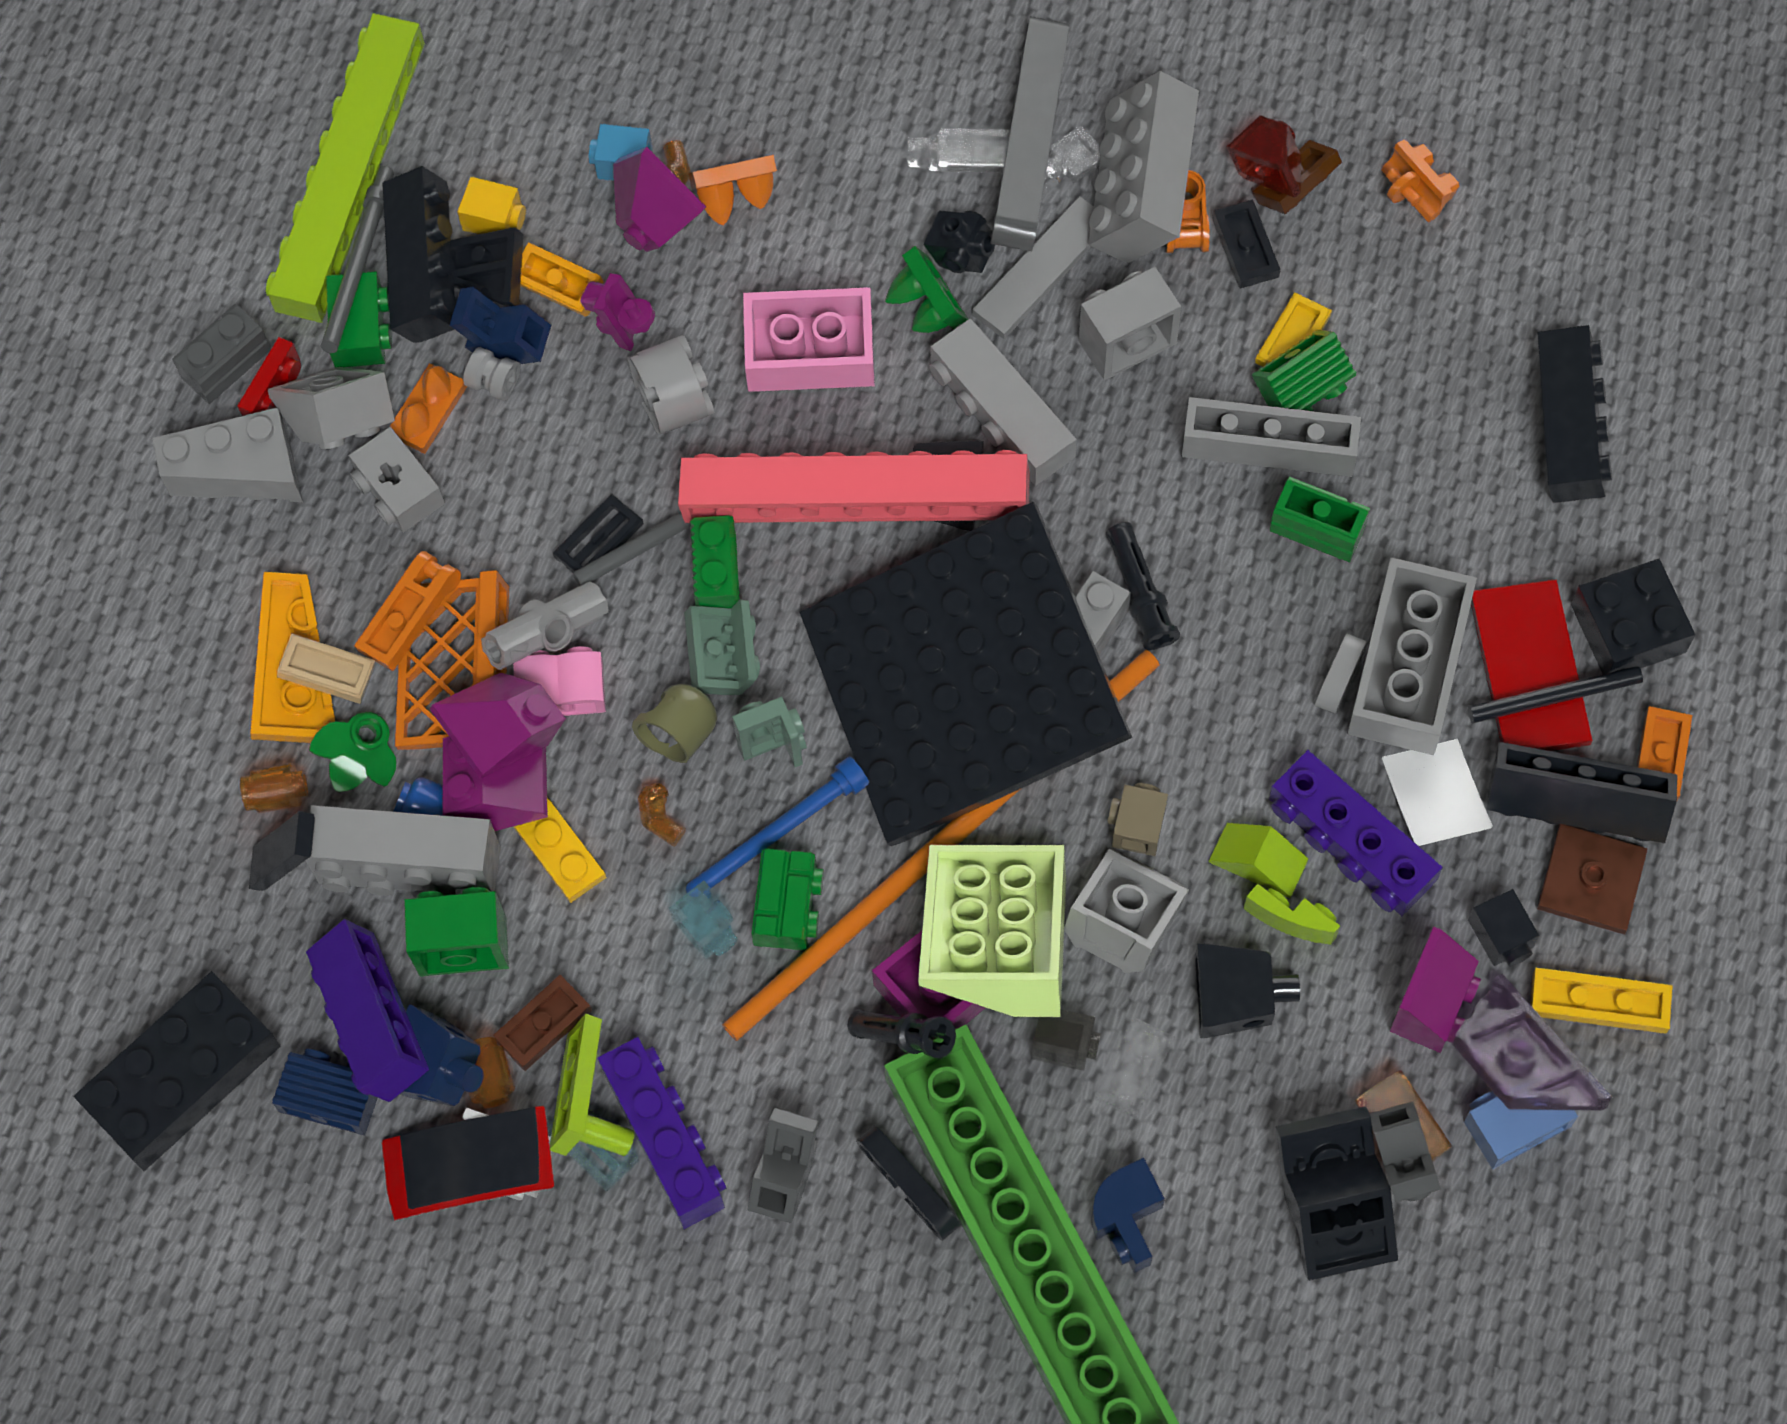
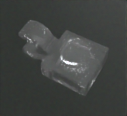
M1079 126L1050 146V160L1047 163L1043 194L1059 184L1064 176H1067L1073 183H1076L1100 167V145L1082 126Z

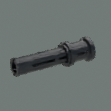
M1129 522L1118 523L1110 527L1106 535L1117 558L1116 560L1129 592H1131L1132 601L1129 610L1132 617L1138 619L1144 635L1141 640L1143 647L1146 650H1155L1171 645L1179 639L1180 632L1178 627L1172 625L1166 611L1168 605L1166 596L1156 590L1141 548L1136 540L1132 524Z
M858 1009L850 1015L847 1024L848 1031L853 1037L857 1036L859 1039L866 1038L898 1044L900 1049L906 1053L919 1054L923 1052L928 1057L939 1059L947 1056L952 1051L956 1041L955 1027L950 1020L939 1016L928 1018L921 1013L911 1012L903 1017ZM932 1037L941 1038L943 1041L941 1043L934 1042Z

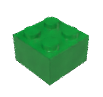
M472 887L464 889L462 894L444 896L441 892L427 891L417 894L416 898L404 899L406 952L419 977L509 969L507 919L495 891L489 892L486 888Z

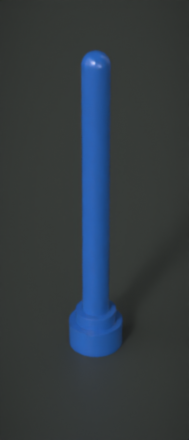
M850 756L835 766L836 771L830 775L832 780L690 881L686 886L688 896L691 898L700 897L761 853L763 849L768 848L841 794L847 796L852 792L856 795L866 788L869 780L860 766Z

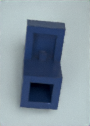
M474 287L460 289L449 326L467 338L465 348L472 353L475 349L481 347L493 352L495 358L500 360L506 357L520 364L541 362L552 325L525 304L500 308Z
M1144 1158L1113 1172L1103 1181L1095 1195L1092 1211V1227L1096 1240L1113 1232L1115 1238L1110 1240V1244L1121 1265L1129 1262L1134 1273L1150 1266L1153 1257L1135 1221L1162 1209L1165 1200Z

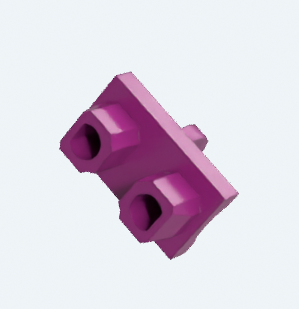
M610 273L605 284L590 281L580 300L585 310L593 311L597 314L596 326L602 333L611 335L620 348L632 351L634 347V334L647 332L655 319V310L649 301L636 298L621 275Z

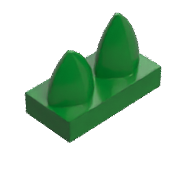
M914 246L902 255L907 265L891 283L885 302L888 304H903L914 301L924 295L927 296L915 314L912 324L913 331L930 333L939 331L947 326L956 329L969 320L932 259L927 254Z

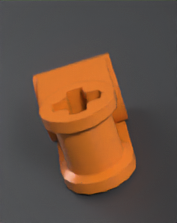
M1188 170L1186 192L1192 194L1194 198L1184 200L1180 237L1166 244V253H1173L1174 249L1200 248L1202 252L1209 251V217L1206 212L1205 183L1200 174L1195 171Z

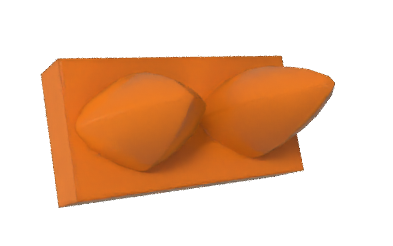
M769 155L688 174L692 190H697L700 201L706 206L705 211L715 222L724 226L733 208L734 187L732 181H737L740 192L748 202L759 209H763L773 189L772 172L777 171L774 155Z
M429 363L395 417V421L390 425L405 445L426 454L467 388L464 385L463 379L447 372L441 366H434Z

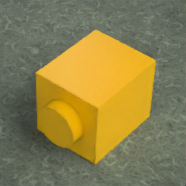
M470 177L457 213L463 231L483 234L513 227L520 230L525 220L526 207L521 203L518 188Z

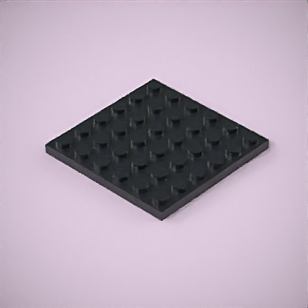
M1034 502L799 612L855 761L869 780L866 790L886 843L890 846L903 843L1133 738L1039 508Z

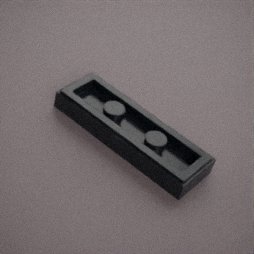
M298 811L253 846L249 889L265 891L311 857L315 824L314 814Z

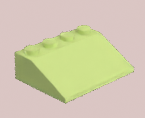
M929 845L918 978L919 986L1013 1017H1060L1066 898L1064 845Z

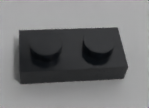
M1254 200L1214 210L1212 219L1239 288L1242 289L1279 278L1281 269Z

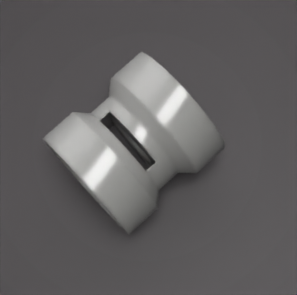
M478 347L472 353L465 368L464 385L477 391L484 388L490 392L492 397L506 401L518 381L520 363L506 357L500 360L495 358L493 352Z

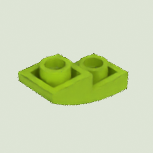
M1259 884L1246 896L1244 910L1283 933L1303 940L1330 945L1337 938L1340 925L1336 923L1335 915L1320 903L1313 905L1304 898L1293 911L1289 908L1288 900L1281 893L1272 888L1266 890Z

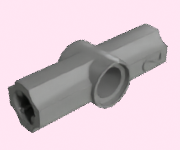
M589 581L547 603L537 599L531 600L521 608L517 618L487 632L486 636L481 638L483 652L487 655L491 665L501 670L543 648L550 651L561 650L570 642L574 632L602 619L603 615L608 613L607 599L601 593L599 586Z

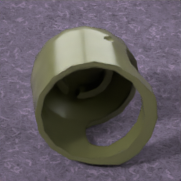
M677 684L667 688L662 693V701L653 710L640 713L632 722V729L639 741L647 748L672 761L687 763L714 730L717 722V712L711 700L699 689L686 684ZM646 724L663 729L676 740L677 744L669 747L670 743L660 742L651 733Z

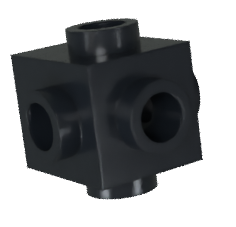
M939 210L923 244L939 267L954 273H963L964 271L982 273L995 249V245L990 244L992 237L991 228L987 224L986 219L974 211L962 213Z

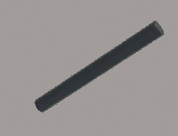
M1639 666L1630 667L1468 706V714L1472 724L1639 684L1643 682V675Z

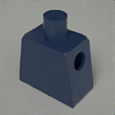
M409 1004L406 1014L429 1071L400 1095L412 1099L455 1106L460 1102L464 1091L474 1092L483 1082V1070L475 1065L481 1052L480 1045L443 1017Z

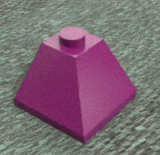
M648 147L623 156L613 164L616 224L624 231L623 236L625 240L637 250L649 252L660 248L706 208Z
M504 673L494 675L436 702L430 707L433 715L480 779L547 747L566 719L541 684Z

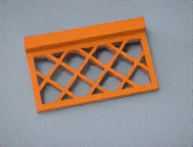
M497 570L480 572V578L460 580L457 587L451 593L446 594L417 636L418 638L426 631L437 643L420 660L411 653L410 647L398 664L395 747L398 750L443 747V738L449 737V735L426 707L442 690L450 696L455 694L447 685L464 668L473 675V684L471 686L499 673L507 674V667L499 670L491 665L487 655L483 652L481 638L485 637L487 632L508 622L509 585ZM421 583V586L427 588L430 583ZM476 592L475 604L463 616L451 606L462 593ZM447 609L458 621L440 638L429 626ZM474 619H475V627L470 624ZM467 627L474 634V644L460 656L449 644ZM445 649L457 661L439 679L427 667ZM412 660L415 663V665L410 669V663ZM424 671L436 683L417 701L409 693V686ZM409 700L414 704L410 709ZM423 712L434 723L422 736L407 737L408 723L419 713ZM441 730L445 733L442 735H437Z

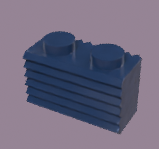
M305 1049L303 1055L290 1052L272 1101L278 1112L365 1136L378 1098L373 1095H365L356 1088L351 1079L353 1072L349 1062H347L346 1067L330 1063L331 1057L313 1049Z

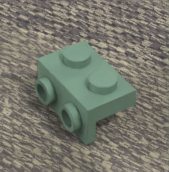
M739 600L732 608L690 606L684 612L691 686L699 689L704 694H743L757 680L760 671L759 658L757 655H754L753 645L756 623L754 616L750 615L749 601Z
M782 697L764 704L761 701L750 703L741 708L739 714L732 716L737 745L744 761L785 745L794 767L803 764L801 750L807 748L803 737L805 730L796 708L788 710Z

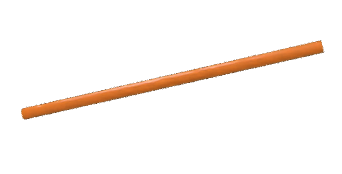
M1144 650L1110 680L1118 702L1160 666L1156 657L1148 650ZM1019 790L953 819L722 1024L723 1028L735 1041H738L927 873L929 845H959Z

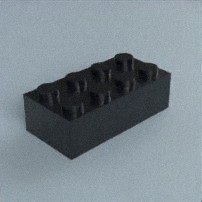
M211 971L73 1097L143 1171H146L279 1049L281 1045L266 1026Z

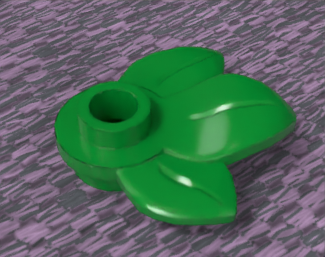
M372 712L359 713L353 716L348 723L330 722L317 732L310 743L309 751L312 754L331 759L329 763V779L333 789L338 793L355 789L367 777L377 785L386 787L396 771V757L387 745L390 735L389 727L381 716ZM369 728L374 733V740L370 742L363 741L359 736V730Z

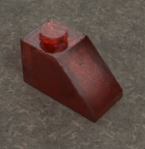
M1260 115L1226 146L1238 174L1244 179L1294 198L1301 193V154L1294 141L1296 138L1294 131L1284 121H1276Z

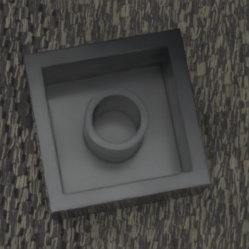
M1660 558L1579 585L1571 603L1602 674L1639 666L1641 669L1685 654L1696 635Z

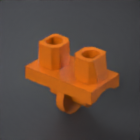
M1404 139L1396 143L1393 155L1381 169L1387 179L1393 184L1387 192V197L1393 203L1406 199L1429 223L1439 216L1445 204L1453 198L1459 188V182L1451 173H1443L1438 176L1431 168L1434 162L1433 153L1424 144L1412 147Z

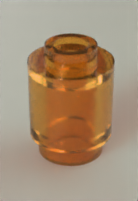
M294 763L251 770L250 775L240 777V790L246 811L256 810L260 814L301 806V797L308 796V783L304 770L297 771Z
M483 1037L475 1039L474 1041L480 1045L481 1049L475 1065L482 1068L484 1078L481 1086L476 1091L469 1092L472 1103H482L483 1108H494L509 1101L508 1095L515 1090V1084L504 1048L497 1044L496 1038Z

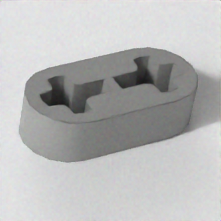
M1349 633L1345 635L1315 704L1316 707L1336 715L1368 641Z

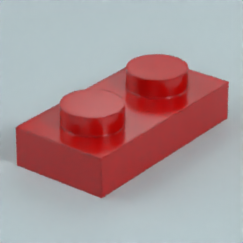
M278 337L237 405L242 416L277 408L269 398L268 389L297 379L301 369V360L294 343Z

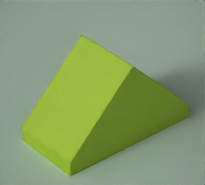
M1227 823L1209 859V863L1267 889L1272 888L1291 899L1309 858L1272 826Z

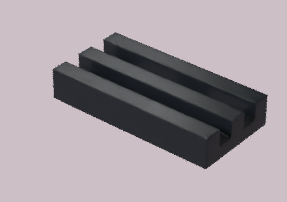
M611 494L553 552V556L573 573L583 567L581 564L626 519L628 522L587 564L625 544L644 524L643 519ZM613 509L619 512L603 529H600L591 538V541L574 558L568 555Z

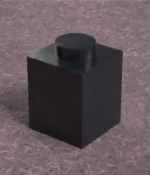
M1514 889L1473 907L1468 918V922L1493 966L1505 961L1508 966H1514L1528 959L1533 954L1531 949L1534 948L1540 935Z

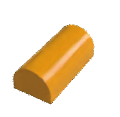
M528 242L522 253L520 286L584 317L590 314L591 311L585 310L580 300L590 281L604 284L602 277Z

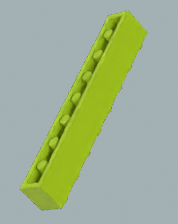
M373 13L368 27H363L360 32L357 57L355 62L351 61L347 66L345 89L342 96H337L332 108L333 121L329 131L325 130L322 133L319 143L320 155L316 166L312 165L308 170L306 193L303 201L299 200L295 205L293 211L294 225L290 235L285 236L281 242L279 265L276 272L270 273L266 283V295L269 296L274 311L277 313L320 323L323 322L327 311L326 276L340 275L364 210L363 201L367 189L373 186L425 44L419 23Z

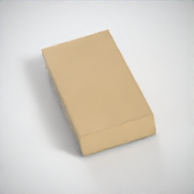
M291 634L277 670V677L361 704L375 667V660Z

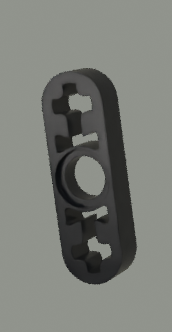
M873 1125L856 1140L862 1152L894 1188L899 1186L907 1196L904 1200L938 1239L943 1241L960 1227L958 1219L949 1207L878 1127Z

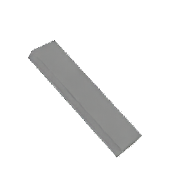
M1079 196L1034 244L1033 250L1027 251L972 309V316L1005 339L1091 248L1088 245L1091 230L1089 220L1094 206Z

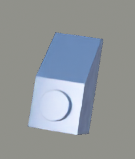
M1508 1090L1497 1097L1492 1091L1477 1098L1469 1105L1472 1110L1469 1111L1464 1123L1491 1168L1495 1169L1572 1127L1578 1115L1573 1108Z

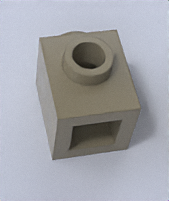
M1150 784L1124 785L1122 798L1112 799L1108 817V824L1115 825L1112 847L1156 857L1168 794L1160 792L1159 788Z

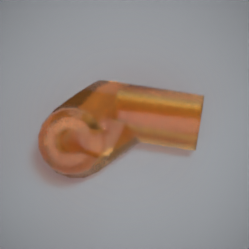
M679 140L670 141L663 147L668 163L666 167L685 185L690 180L688 173H691L683 142Z
M652 783L649 786L643 787L638 796L641 823L644 828L675 847L685 834L686 828L666 816L665 803L669 796L666 787L660 783Z

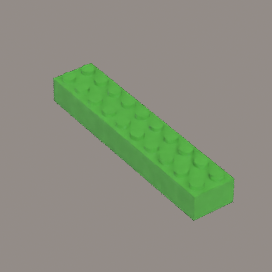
M967 1025L955 1030V1045L952 1051L945 1057L940 1059L928 1057L923 1052L919 1054L907 1053L885 1064V1080L1064 1423L1179 1424ZM937 1038L933 1041L941 1043L943 1039Z

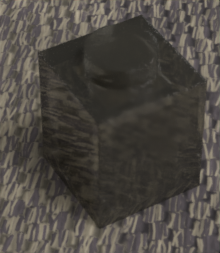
M1061 1009L1060 1017H1039L1032 1044L1031 1059L1084 1071L1087 1058L1096 1060L1102 1033L1094 1032L1095 1017Z

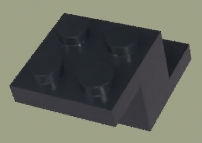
M1359 1107L1275 1126L1284 1197L1299 1232L1303 1268L1308 1281L1398 1261L1391 1187L1375 1155L1372 1122L1367 1107Z

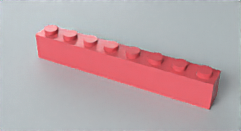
M1001 450L995 454H975L970 451H956L951 455H932L925 451H915L908 455H888L884 452H869L865 456H846L839 452H828L822 456H802L801 454L790 452L783 453L779 457H760L753 453H742L736 457H717L712 454L703 453L695 455L694 458H681L678 506L685 523H690L693 518L727 515L733 517L734 523L995 520L1029 504L1030 471L1027 454H1018L1011 450Z

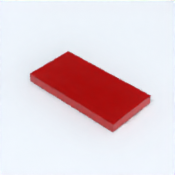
M1557 579L1474 590L1471 608L1491 701L1579 680ZM1583 697L1495 718L1500 742L1554 751L1590 746L1593 741Z

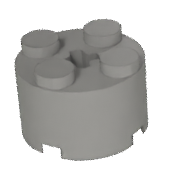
M683 334L627 357L635 388L640 390L644 400L641 403L657 434L670 432L715 413L706 390H701L708 386L705 373L699 362L691 364L689 359L693 358L692 352Z

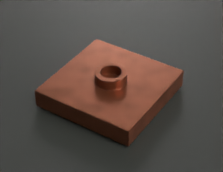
M1560 824L1537 909L1625 935L1648 849Z

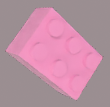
M870 287L743 293L745 373L748 392L875 386Z

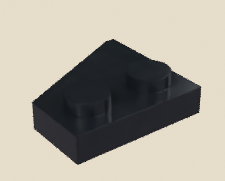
M513 227L451 240L452 259L455 266L453 273L454 287L458 289L474 287L493 302L507 307L519 305L524 234Z

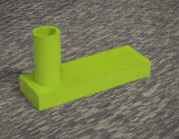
M585 1014L567 1034L551 1133L550 1151L566 1156L580 1141L626 1156L633 1144L634 1130L588 1115L602 1019L589 1014Z

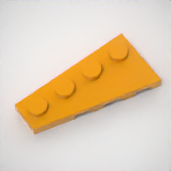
M264 572L250 733L251 740L311 743L314 736L323 726L330 722H335L331 694L277 677V670L291 634L320 642L307 574Z

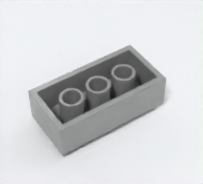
M1158 71L1109 100L1105 110L1106 125L1104 139L1100 145L1101 160L1099 174L1094 185L1096 191L1094 209L1089 220L1091 228L1089 246L1122 262L1131 263L1180 237L1199 90L1162 71Z
M1390 557L1347 735L1430 755L1435 754L1477 577Z
M311 805L310 813L314 814L315 817L311 857L305 861L318 884H323L322 887L326 890L347 892L350 886L367 887L369 893L381 896L392 895L394 890L411 891V895L414 897L419 893L427 891L458 895L462 894L464 889L472 887L486 888L489 892L495 891L501 846L490 819Z

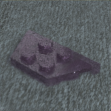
M1503 974L1498 975L1494 979L1484 999L1481 998L1473 1009L1471 1017L1465 1020L1456 1033L1453 1046L1509 1110L1602 1111L1608 1108L1612 1096Z

